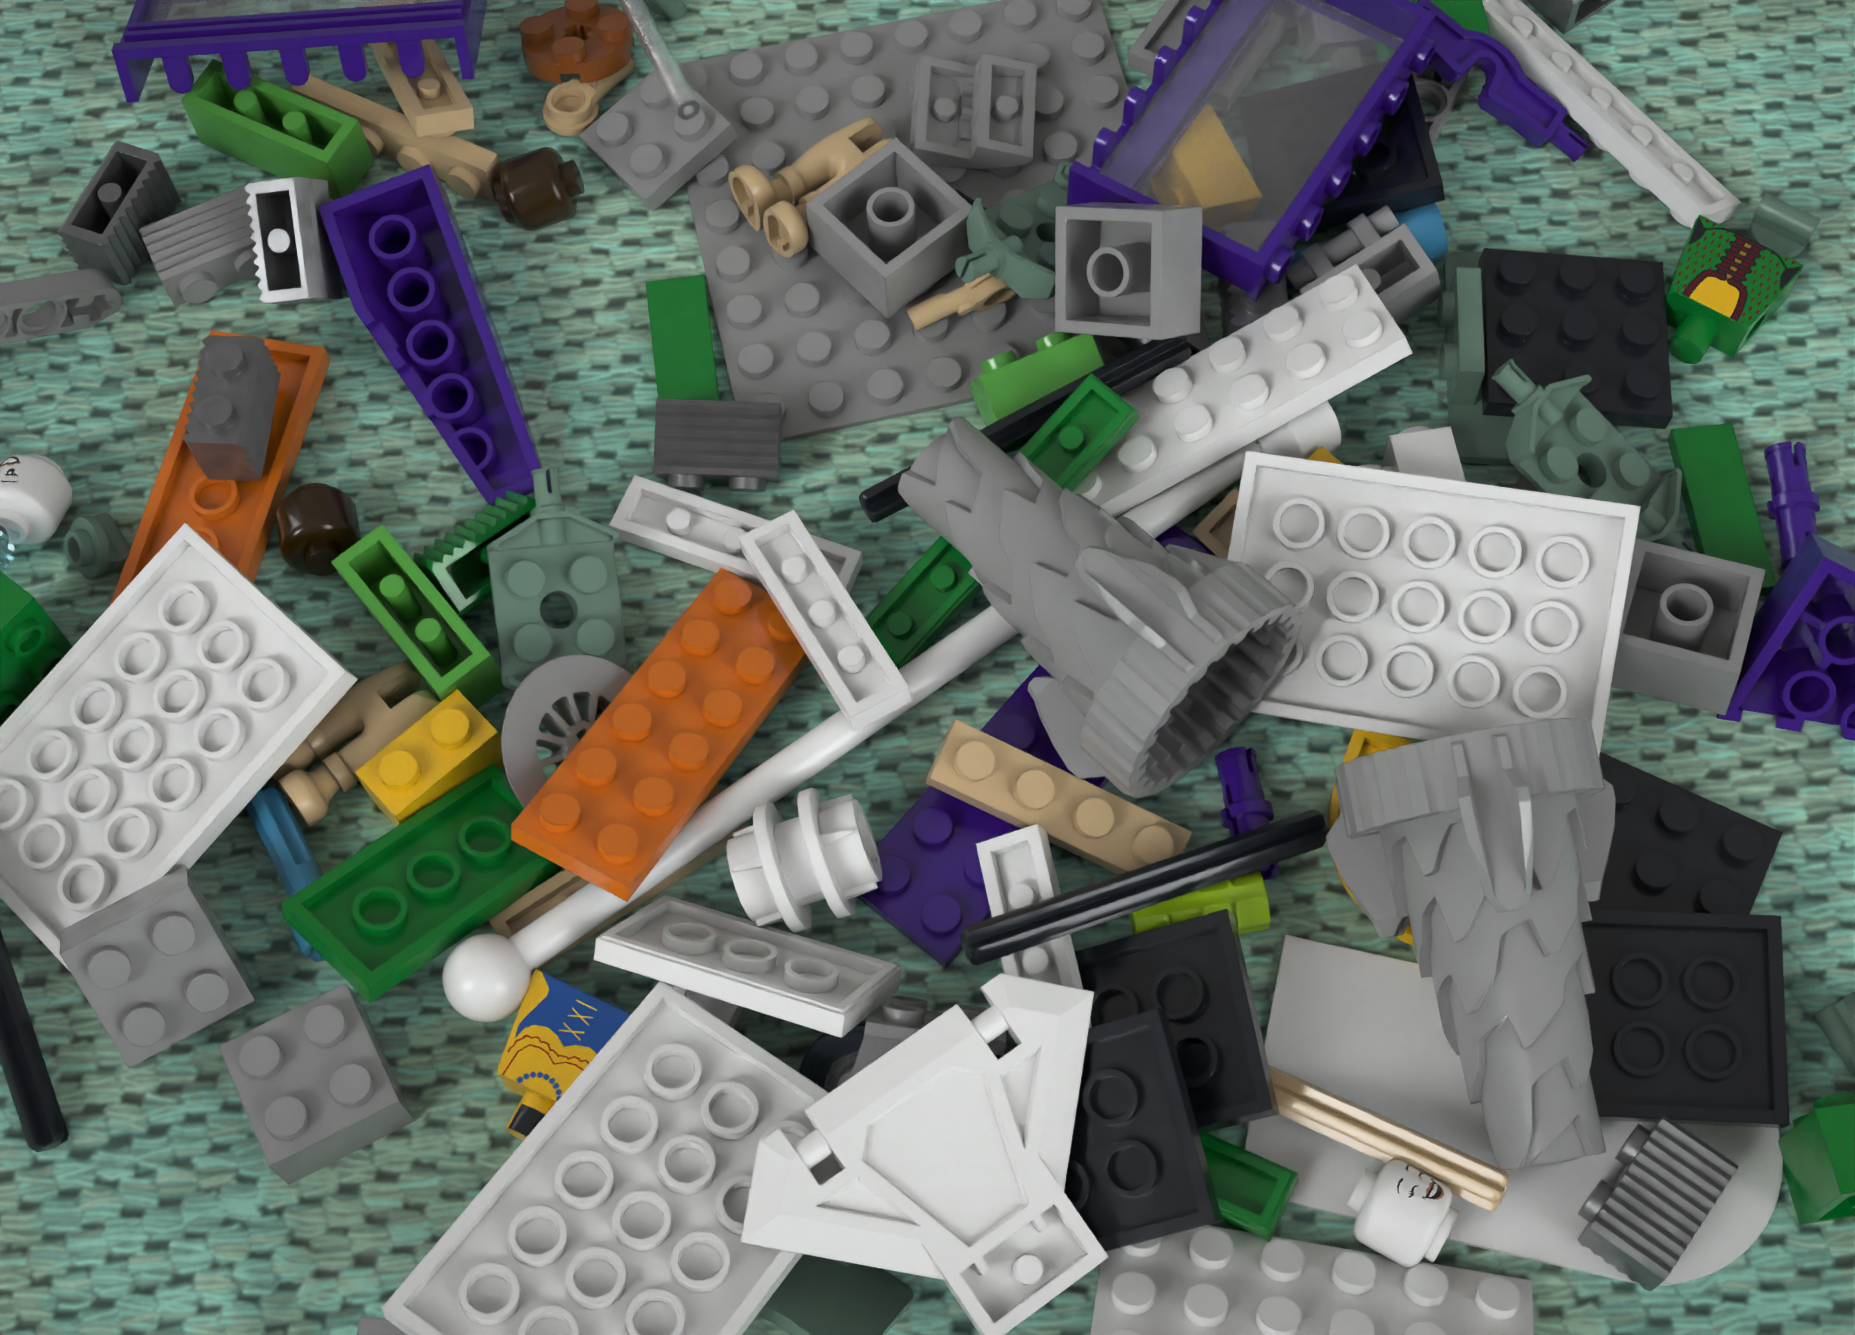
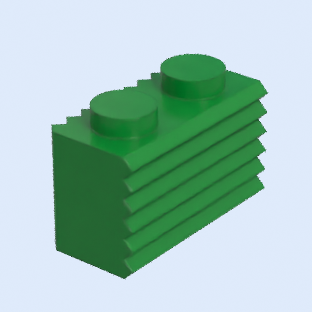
M506 490L505 499L496 497L495 506L486 504L485 512L476 511L475 518H466L464 526L455 525L454 533L445 532L444 540L435 539L434 546H425L423 554L414 552V563L460 616L492 595L487 546L530 518V511L536 508L535 498Z

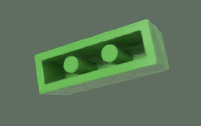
M212 59L193 84L192 89L181 100L202 144L281 178L306 177L327 180L329 197L332 200L353 193L374 163L358 119L253 75L250 85L246 89H235L227 82L223 63Z
M383 524L331 561L353 594L441 702L458 689L478 709L505 688L502 686L501 670L491 654Z

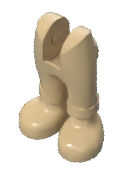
M868 116L834 131L815 143L791 166H786L776 172L773 180H768L756 167L750 164H743L729 173V185L740 210L749 224L757 232L764 229L767 241L773 250L786 258H791L801 252L809 240L805 204L893 139L881 140L883 133L881 126L871 116Z
M407 660L387 667L351 687L271 777V780L281 789L289 804L308 828L325 818L328 812L329 801L339 789L345 793L357 785L359 781L355 774L357 769L441 702L431 690H421L413 693L419 686L420 675ZM362 732V734H360L357 738H355L353 741H351L349 744L343 747L340 751H338L337 753L332 752L339 746L344 744L346 741H348L358 733ZM317 760L322 762L323 765L313 771H305Z

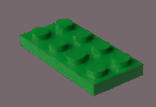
M492 763L281 902L283 919L371 1003L563 867L511 840V824L524 810V807L512 790L507 776Z

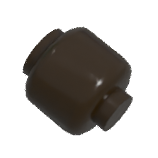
M543 147L505 160L501 166L500 177L495 178L493 181L495 196L505 220L508 223L516 222L526 231H534L573 218L577 209L576 196L585 192L583 180L575 161L564 162L561 155L551 147Z
M309 483L300 486L281 500L276 510L275 516L281 556L290 567L302 573L326 576L337 572L331 561L361 540L355 503L347 493L333 486L322 483Z

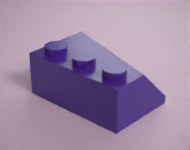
M1811 532L1809 533L1753 619L1740 676L1726 715L1717 714V719L1740 722L1743 710L1776 715L1775 727L1779 729L1801 732L1804 720L1839 725L1844 739L1855 741V554Z

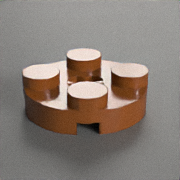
M566 0L564 7L556 8L540 16L528 17L519 25L522 51L527 70L538 79L550 83L562 84L560 74H578L580 83L594 82L609 77L629 63L632 58L630 47H635L630 18L616 8L599 5L598 0Z

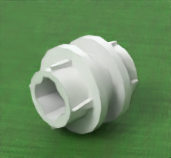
M809 788L798 793L797 806L799 817L784 821L773 803H764L754 807L752 826L733 832L734 838L729 839L726 845L731 877L741 905L752 922H756L757 927L784 920L793 933L801 932L811 928L812 903L826 899L837 918H844L855 914L856 896L878 889L877 882L882 881L883 875L878 849L867 817L857 799H853L852 794L824 801L816 789Z

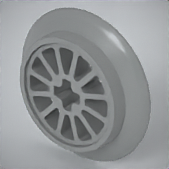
M567 655L542 664L521 682L514 692L505 713L501 745L507 778L517 799L524 808L547 781L542 768L553 763L556 765V769L560 766L579 740L595 723L597 705L601 707L603 713L631 679L632 674L619 665L600 657ZM573 696H576L579 699L578 708L576 706ZM554 702L558 713L552 708ZM540 723H542L552 735L540 732ZM537 746L550 749L552 751L551 756L539 760Z

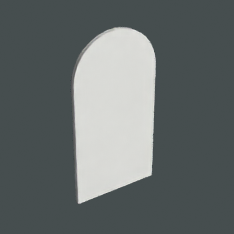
M1285 935L1275 989L1270 994L1272 1005L1264 1042L1268 1064L1498 1168L1491 1142L1487 1135L1481 1103L1470 1104L1460 1056L1452 1049L1444 1034L1433 978H1421L1418 963ZM1279 1114L1246 1122L1245 1124L1247 1132L1245 1150L1297 1172L1299 1181L1288 1202L1289 1204L1356 1219L1359 1213L1346 1205L1363 1172L1367 1168L1379 1175L1386 1164ZM1600 1120L1606 1152L1561 1163L1503 1170L1509 1175V1184L1501 1204L1495 1211H1488L1452 1194L1450 1206L1458 1210L1459 1215L1446 1240L1621 1281L1637 1283L1630 1280L1626 1274L1619 1272L1614 1265L1606 1263L1601 1256L1595 1255L1590 1248L1579 1243L1577 1239L1585 1229L1588 1221L1578 1215V1212L1601 1179L1611 1186L1614 1185L1626 1167L1615 1157L1635 1127L1640 1124L1650 1131L1656 1123ZM1678 1124L1739 1167L1724 1188L1723 1193L1717 1199L1715 1205L1709 1211L1708 1216L1702 1222L1693 1239L1687 1245L1686 1250L1680 1256L1669 1276L1660 1285L1684 1283L1715 1273L1741 1256L1757 1240L1767 1226L1775 1209L1781 1183L1784 1181L1783 1158L1778 1144V1140L1781 1138L1778 1128Z

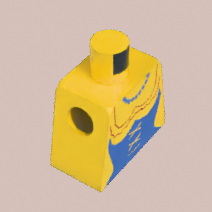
M535 969L498 1065L497 1074L506 1088L523 1096L505 1130L521 1141H524L631 1014Z

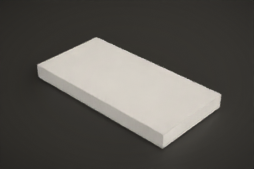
M663 895L598 936L594 952L595 961L840 1038L845 1036L899 990L902 971L901 967L890 962L767 925L757 927L756 922L667 895Z

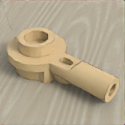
M631 58L623 69L604 79L580 83L579 79L572 78L568 82L553 87L548 92L542 109L546 126L552 132L562 136L580 135L599 118L598 102L636 69L633 59Z
M987 273L947 294H937L906 309L915 330L918 331L955 312L962 316L973 310L981 312L998 306L1014 297L1017 293L1001 278L995 279L990 273Z

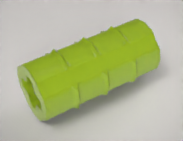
M1258 870L1128 914L1133 935L1228 909L1235 916L1239 935L1269 930L1271 924L1268 897L1263 878Z

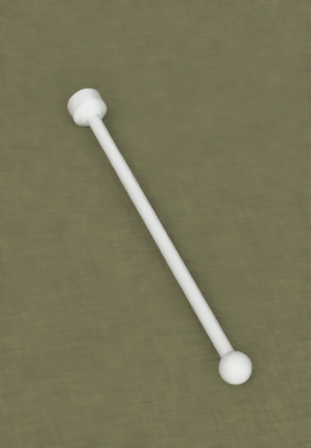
M1327 400L1137 505L1122 516L1134 521L1155 539L1240 480L1246 451L1307 459L1323 446L1332 453L1341 444V430L1335 412ZM991 605L899 669L900 674L910 687L912 703L855 732L840 709L708 800L696 810L628 902L590 882L510 938L497 934H479L465 939L452 950L443 968L442 983L447 1000L459 1014L477 1022H495L512 1015L520 1008L533 970L751 820L755 806L764 803L774 804L1019 632Z

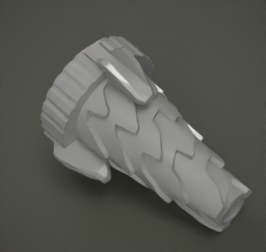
M953 418L946 434L931 442L916 458L910 470L902 473L898 485L899 494L920 518L968 559L973 566L968 573L982 585L984 595L988 601L1024 637L1021 642L1027 652L1052 675L1034 677L1028 684L1027 691L1035 702L1039 717L1054 748L1066 767L1077 778L1086 779L1105 776L1126 796L1132 795L1135 798L1158 794L1167 789L1171 784L1178 782L1189 771L1202 763L1213 750L1218 748L1247 717L1251 709L1260 701L1268 690L1269 685L1281 671L1301 630L1300 622L1303 619L1302 612L1300 611L1301 608L1248 564L1230 561L1168 544L1166 547L1162 546L1131 519L1120 516L1115 520L1099 505L1094 504L1081 494H1074L1067 488L1063 489L1021 452H1018L1012 459L965 418Z
M1585 718L1540 720L1454 734L1372 753L1371 755L1353 759L1334 769L1336 777L1335 786L1341 813L1326 835L1328 850L1341 877L1350 889L1359 907L1374 924L1380 939L1403 935L1410 922L1421 978H1433L1444 1034L1452 1049L1460 1056L1470 1104L1481 1103L1487 1135L1491 1142L1498 1168L1500 1170H1512L1543 1166L1606 1152L1589 1072L1593 1056V1045L1585 994L1595 993V985L1581 922L1592 920L1589 902L1598 901L1600 898L1602 881L1615 827L1616 798L1613 785L1603 779L1591 720Z

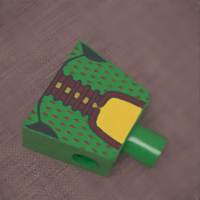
M1699 215L1681 252L1665 296L1667 325L1677 329L1668 343L1670 353L1679 361L1687 364L1699 363L1710 346L1734 357L1786 301L1804 265Z

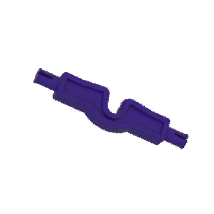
M1417 0L1414 3L1436 13L1430 39L1436 41L1437 45L1429 65L1445 81L1458 82L1473 66L1480 68L1486 76L1485 84L1478 95V105L1482 110L1514 129L1535 147H1540L1546 141H1549L1572 159L1571 161L1575 162L1580 158L1590 142L1583 139L1562 122L1567 115L1566 108L1524 76L1519 62L1503 44L1487 34L1466 30L1429 0Z

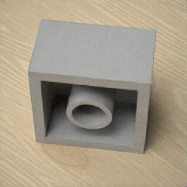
M896 137L805 204L810 246L887 319L952 271L959 257L973 253L968 246L966 220L972 206Z
M1090 202L1056 206L1055 332L1154 340L1200 333L1203 206Z
M1635 538L1611 686L1726 715L1740 676L1766 570Z
M186 865L61 930L60 956L129 1068L255 1001L251 977Z
M346 983L218 1046L269 1168L288 1185L415 1121L366 1010Z

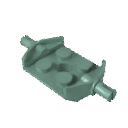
M1065 160L1061 161L1053 180L985 210L982 206L983 200L979 197L974 200L966 220L968 246L973 253L959 257L955 262L956 273L959 278L964 276L963 282L970 283L976 278L990 273L995 279L1001 278L1021 298L1049 299L1055 296L1056 206L1067 205L1069 168L1072 166V163ZM1150 184L1142 193L1143 195L1151 198L1152 188Z
M1509 359L1492 375L1491 378L1517 402L1511 410L1515 417L1505 442L1510 462L1539 492L1641 506L1636 538L1701 554L1677 531L1678 526L1675 524L1679 518L1682 471L1676 468L1661 476L1579 391L1592 380L1588 374L1548 384L1543 388L1540 384L1535 385L1514 363V360ZM1578 464L1585 468L1589 474L1591 487L1583 483L1577 474Z
M555 467L547 470L546 468H540L531 471L536 508L530 511L531 517L487 546L502 686L513 692L537 667L550 660L567 655L600 657L619 665L630 674L635 671L634 664L628 665L615 559L614 541L619 539V532L572 511H566L565 505H562L559 468ZM558 594L570 603L572 618L565 628H553L542 619L540 604L546 595ZM573 696L576 706L578 708L579 699L576 696ZM554 702L552 705L553 709L558 712Z

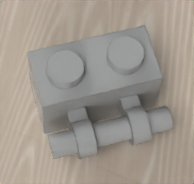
M1387 205L1368 217L1363 213L1347 223L1348 230L1323 246L1319 247L1315 243L1300 253L1302 259L1291 265L1285 274L1292 288L1295 291L1300 289L1302 295L1327 279L1357 264L1397 324L1437 300L1440 291H1442L1437 269L1406 224L1403 223L1399 226L1396 217Z

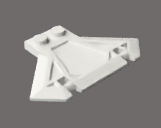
M1000 973L980 987L991 1007L970 1021L958 1004L954 1005L805 1109L804 1112L815 1130L792 1145L780 1128L758 1142L740 1242L943 1280L980 1335H1005L1109 1258L1064 1193L1094 992ZM1005 1031H1008L1017 1047L1000 1059H997L987 1044ZM832 1154L842 1170L822 1185H819L809 1170Z

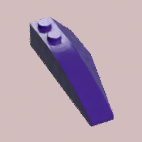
M431 165L422 166L319 205L318 209L354 311L407 385L489 505L495 506L496 497L505 499L506 490L523 495L533 493L534 483L531 471L543 468L503 346L450 200Z

